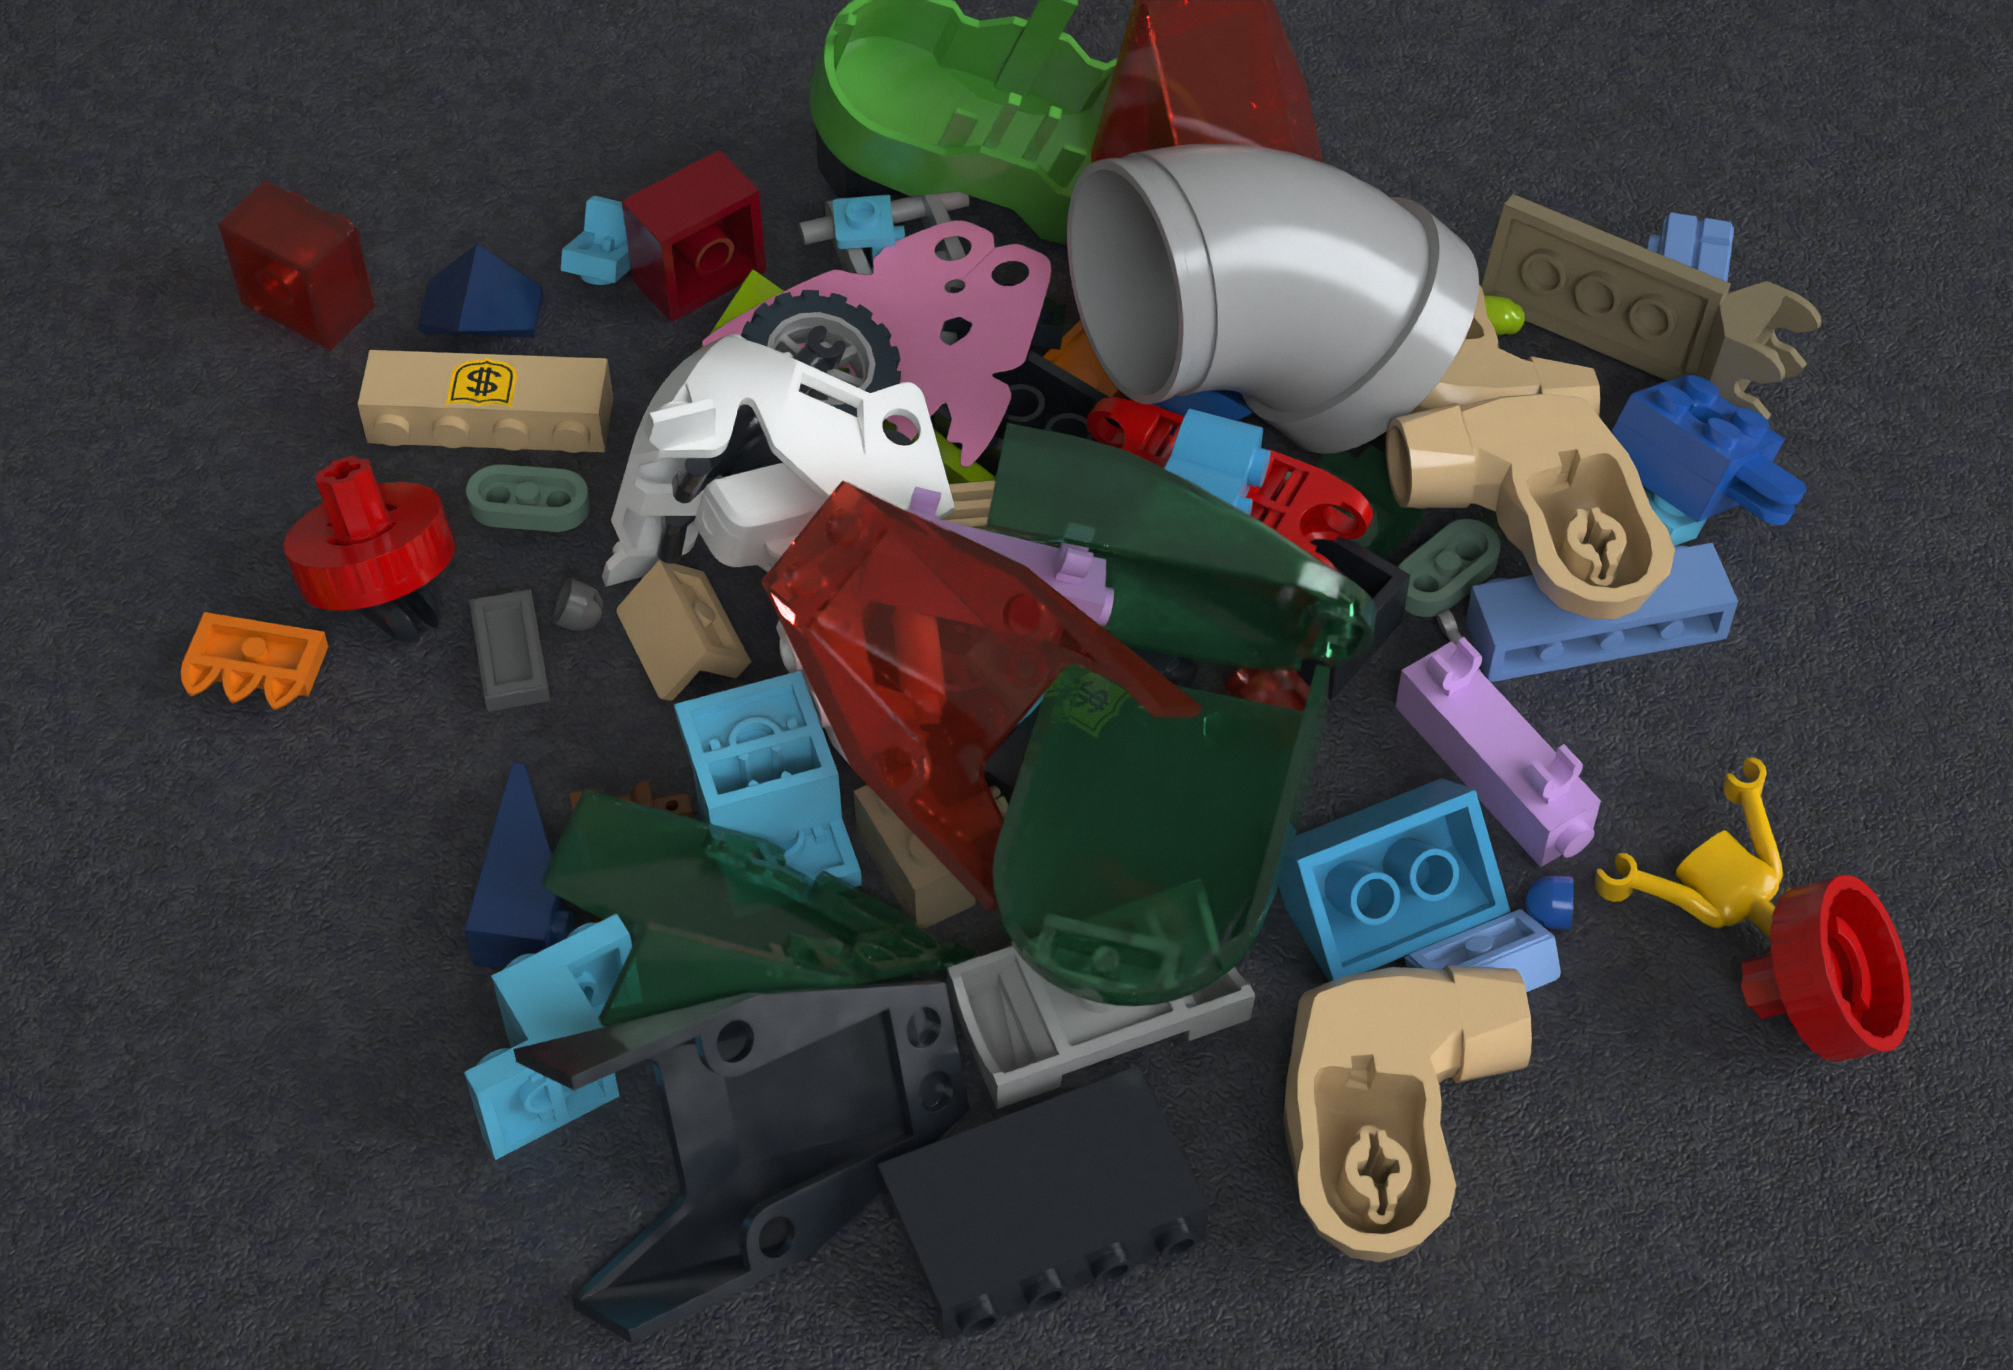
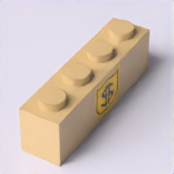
M369 350L358 408L366 440L370 444L444 446L447 448H503L512 451L521 449L557 450L569 453L581 451L605 452L613 404V391L607 358Z

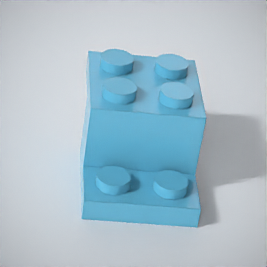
M801 671L674 704L676 720L694 773L699 814L734 921L862 885L861 870L842 820L839 775Z
M618 914L599 923L584 924L571 932L566 939L536 954L530 953L519 956L511 961L504 970L491 976L511 1049L502 1048L487 1054L479 1061L477 1066L465 1071L464 1075L483 1139L495 1160L619 1097L615 1073L579 1089L572 1090L517 1063L513 1051L515 1048L602 1028L604 1023L643 1004L630 934Z

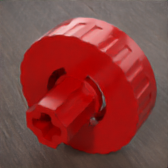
M354 455L334 460L326 468L316 472L315 480L323 503L299 519L291 530L288 531L283 542L284 553L301 597L314 607L337 611L380 605L417 590L445 569L456 549V543L440 497L432 488L418 483L407 482L378 484L369 459H359Z
M1841 875L1786 890L1779 897L1772 914L1773 919L1770 928L1771 954L1750 958L1742 963L1743 977L1740 986L1747 1006L1754 1009L1760 1019L1787 1013L1801 1039L1806 1042L1815 1054H1818L1826 1061L1841 1062L1887 1052L1898 1047L1906 1035L1910 1020V981L1900 939L1880 899L1867 884L1851 875Z

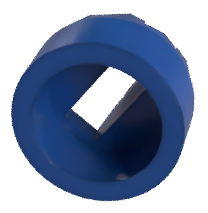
M1552 875L1541 877L1533 883L1528 890L1525 903L1528 915L1543 927L1571 930L1574 895L1573 876Z

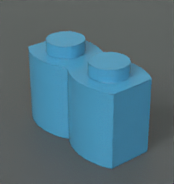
M1189 408L1179 429L1171 457L1164 468L1154 496L1151 509L1150 533L1225 553L1232 535L1243 537L1253 505V499L1246 498L1250 485L1261 488L1270 460L1271 451L1261 448L1263 428Z

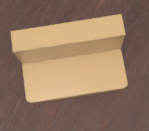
M659 559L617 607V615L660 699L674 700L700 670L737 678L751 663L704 571L675 563H665Z

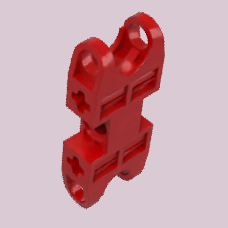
M1108 397L1101 399L1092 408L1086 423L1091 435L1100 444L1109 448L1108 454L1110 456L1104 458L1084 456L1082 460L1066 458L1059 461L1048 479L1049 487L1054 497L1070 512L1093 526L1151 548L1158 535L1150 533L1152 503L1164 468L1171 457L1184 416L1153 404H1141L1125 398ZM1104 417L1115 420L1122 428L1113 426ZM1173 427L1177 428V430L1172 436L1169 433L1171 432ZM1270 450L1269 465L1261 488L1250 485L1246 498L1253 499V505L1243 537L1232 535L1225 553L1215 551L1214 574L1270 596L1302 603L1322 602L1329 598L1338 581V573L1327 558L1315 552L1317 546L1310 542L1321 539L1336 541L1338 537L1350 540L1364 536L1373 519L1372 508L1361 492L1329 472ZM1287 472H1292L1288 481H1286L1284 477L1286 476ZM1068 481L1076 484L1077 486L1081 487L1087 492L1075 488ZM1332 506H1338L1348 510L1355 518L1345 515L1344 513L1333 508ZM1132 518L1136 520L1133 526H1128ZM1249 563L1251 565L1247 572L1243 571L1246 564ZM1301 573L1311 575L1319 582L1310 581L1303 577Z

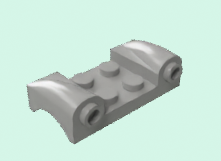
M1201 881L1173 891L1161 893L1141 902L947 968L948 997L996 1109L1061 1087L1062 1075L1176 1034L1184 1032L1187 1041H1191L1250 1020L1255 999L1251 985L1236 970L1221 942Z

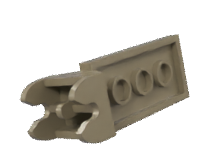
M1514 194L1503 204L1481 285L1484 295L1509 298L1514 303L1519 304L1524 310L1525 321L1667 381L1684 375L1703 377L1719 388V396L1737 408L1751 409L1761 414L1767 420L1771 416L1769 411L1758 398L1745 393L1744 390L1751 381L1758 384L1781 382L1783 378L1796 376L1802 372L1807 364L1793 346L1778 340L1775 335V329L1785 328L1794 333L1817 331L1821 326V316L1817 309L1809 301L1793 291L1764 281L1728 293L1731 285L1729 282Z

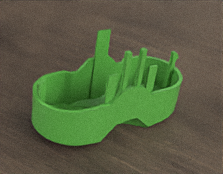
M853 0L834 19L813 68L809 83V106L815 127L830 151L849 169L865 178L909 196L961 192L1013 209L1041 239L1067 245L1068 212L1072 192L1080 174L1091 163L1108 158L1122 159L1131 153L1187 144H1218L1217 140L1211 134H1208L1204 118L1193 99L1174 80L1155 69L1121 57L1108 63L1092 59L1070 34L1063 32L1078 4V0H1038L1028 20L1011 16L981 21L963 15L957 3L953 0Z

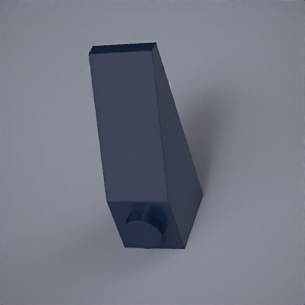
M512 763L464 929L473 964L504 969L519 956L530 953L536 954L566 939L573 932L574 914L572 910H565L559 879L525 764Z

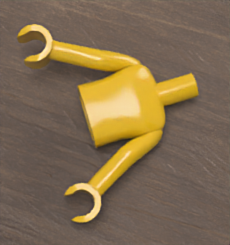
M1749 757L1744 760L1742 766L1743 773L1746 778L1752 781L1751 783L1741 782L1731 773L1725 774L1723 791L1726 798L1732 803L1743 807L1757 857L1748 852L1728 831H1721L1700 845L1680 863L1675 875L1684 884L1682 885L1637 870V863L1632 856L1627 853H1619L1615 856L1614 864L1618 873L1625 878L1616 880L1610 878L1602 869H1596L1595 889L1598 894L1605 900L1617 902L1627 899L1633 893V889H1637L1679 906L1702 923L1713 928L1730 927L1749 918L1771 941L1772 914L1776 907L1770 900L1779 890L1783 869L1761 799L1767 774L1763 762L1755 757Z

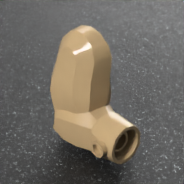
M1446 965L1442 969L1391 967L1342 976L1304 992L1300 998L1285 1091L1283 1123L1287 1147L1300 1203L1316 1233L1349 1257L1382 1262L1404 1256L1421 1244L1450 1216L1456 1182L1440 1125L1442 1102L1439 1083L1448 1078H1452L1455 1083L1521 1070L1528 1066L1532 1043L1531 1015L1525 983L1520 972L1515 968Z

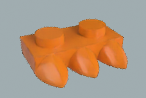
M204 612L182 662L181 680L186 692L191 697L205 691L215 681L222 682L225 694L232 704L248 697L257 688L264 689L267 701L275 711L291 703L298 695L309 697L329 646L324 631Z

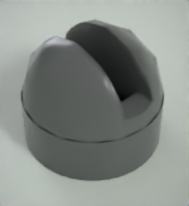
M569 577L563 584L555 602L552 623L570 631L592 629L600 622L602 617L603 599L598 590L585 582Z

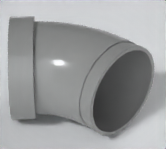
M1187 144L1135 152L1124 156L1122 159L1108 158L1088 165L1076 181L1070 200L1067 248L1073 292L1090 345L1102 368L1116 387L1133 401L1148 405L1166 401L1174 395L1186 396L1210 390L1240 392L1247 406L1256 415L1295 445L1310 452L1321 454L1337 453L1358 447L1385 433L1392 418L1405 416L1412 412L1432 391L1450 367L1466 338L1475 313L1479 291L1478 268L1471 249L1462 239L1419 203L1402 197H1388L1379 189L1332 165L1292 152L1243 144Z

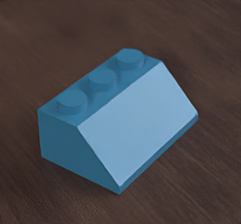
M1443 778L1267 847L1285 909L1329 982L1342 976L1370 971L1511 913L1476 790Z

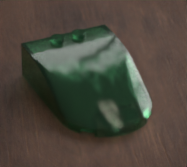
M1007 423L985 531L1060 548L1061 543L1089 548L1088 552L1093 553V557L1106 560L1105 587L1114 589L1113 606L1107 624L1104 627L1096 625L1090 640L1215 664L1270 671H1300L1302 659L1306 658L1324 661L1326 664L1334 667L1361 657L1372 646L1377 619V608L1372 598L1356 583L1275 529L1201 486L1126 450L1073 435Z
M1069 615L994 854L993 882L998 915L1008 939L1021 958L1041 977L1063 991L1086 1000L1115 1006H1147L1171 1002L1208 987L1234 968L1251 948L1263 927L1294 843L1327 724L1330 667L1316 665L1303 712L1086 667L1083 618Z

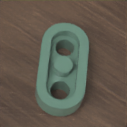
M491 465L477 471L469 479L466 487L472 516L479 523L489 527L563 532L579 526L590 512L587 484L579 474L571 470Z
M1473 519L1457 520L1445 526L1404 559L1398 568L1410 574L1405 611L1420 617H1435L1436 614L1449 610L1468 595L1472 590V586L1480 585L1490 577L1497 567L1501 548L1497 533L1481 521ZM1466 556L1474 560L1466 561L1461 559L1460 557Z

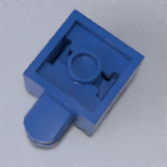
M1684 375L1630 395L1611 433L1629 454L1644 487L1697 523L1737 505H1741L1769 524L1786 525L1795 512L1794 504H1798L1806 492V485L1773 462L1785 439L1769 429L1770 424L1765 417L1748 408H1737L1719 396L1720 390L1715 384L1696 375Z

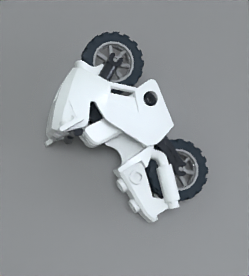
M802 290L800 296L792 297L791 293L787 292L776 296L773 304L770 306L766 303L760 305L754 311L751 322H746L741 336L738 334L724 336L697 350L686 358L660 386L642 418L633 442L611 518L620 541L613 547L614 555L606 561L602 579L607 587L644 577L659 559L669 564L676 563L681 559L682 555L688 553L693 548L698 531L714 557L724 565L730 567L758 565L796 591L795 594L788 597L776 626L780 636V653L783 663L790 673L802 672L821 727L825 728L834 748L854 770L869 766L873 756L890 750H894L897 763L911 764L921 759L925 751L924 742L928 735H934L936 730L947 731V737L954 738L964 737L966 732L975 729L976 733L979 734L991 729L996 719L999 718L1003 721L1011 713L1012 709L983 680L973 683L965 667L966 664L962 661V657L969 650V647L989 627L858 596L863 550L879 505L907 512L915 487L941 493V499L935 515L939 516V520L951 514L955 505L923 392L917 385L911 382L900 383L901 371H897L901 360L897 346L891 347L889 342L891 333L883 323L877 325L871 319L873 313L861 304L855 308L846 303L847 297L831 293L830 297L819 296V290ZM805 343V346L801 348L797 344ZM849 363L856 376L836 369ZM891 415H901L908 418L917 429V441L913 443L907 436L898 431L883 430L882 422ZM1015 633L1032 650L1036 638ZM952 677L954 678L956 684L950 683Z

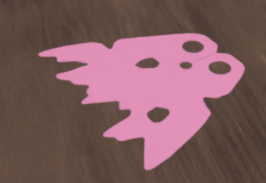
M950 221L895 241L894 246L883 248L881 253L873 260L874 273L871 275L855 274L834 269L780 293L790 292L792 297L800 296L802 290H819V296L830 297L831 293L847 297L846 303L855 308L861 304L873 313L871 319L877 325L883 323L891 333L889 340L891 347L897 346L901 360L897 371H901L900 383L911 382L922 390L930 417L942 404L946 403L948 405L952 420L947 441L949 443H962L960 462L962 466L968 467L986 449L1011 400L1010 389L1007 384L994 378L992 374L1015 369L1025 362L1048 290L1051 264L1045 255L1023 245L1011 244L995 248L993 233L970 222ZM960 236L970 241L972 245L971 251L962 259L946 261L937 257L934 252L935 246L944 238ZM1018 261L1028 267L1029 275L1020 284L1003 286L993 281L992 271L1001 263ZM951 280H962L965 283V288L958 293H949L944 288L946 283ZM776 296L763 303H766L768 306L772 305ZM760 305L732 319L702 341V345L706 346L731 334L741 336L746 322H751L754 311ZM961 317L973 324L968 334L952 345L945 344L940 338L943 324L947 320ZM800 343L797 345L803 348L805 346V343ZM849 363L840 367L849 368V374L856 376L855 371L852 369ZM901 415L887 417L890 423L897 426L898 432L913 440L917 434V429L911 420Z

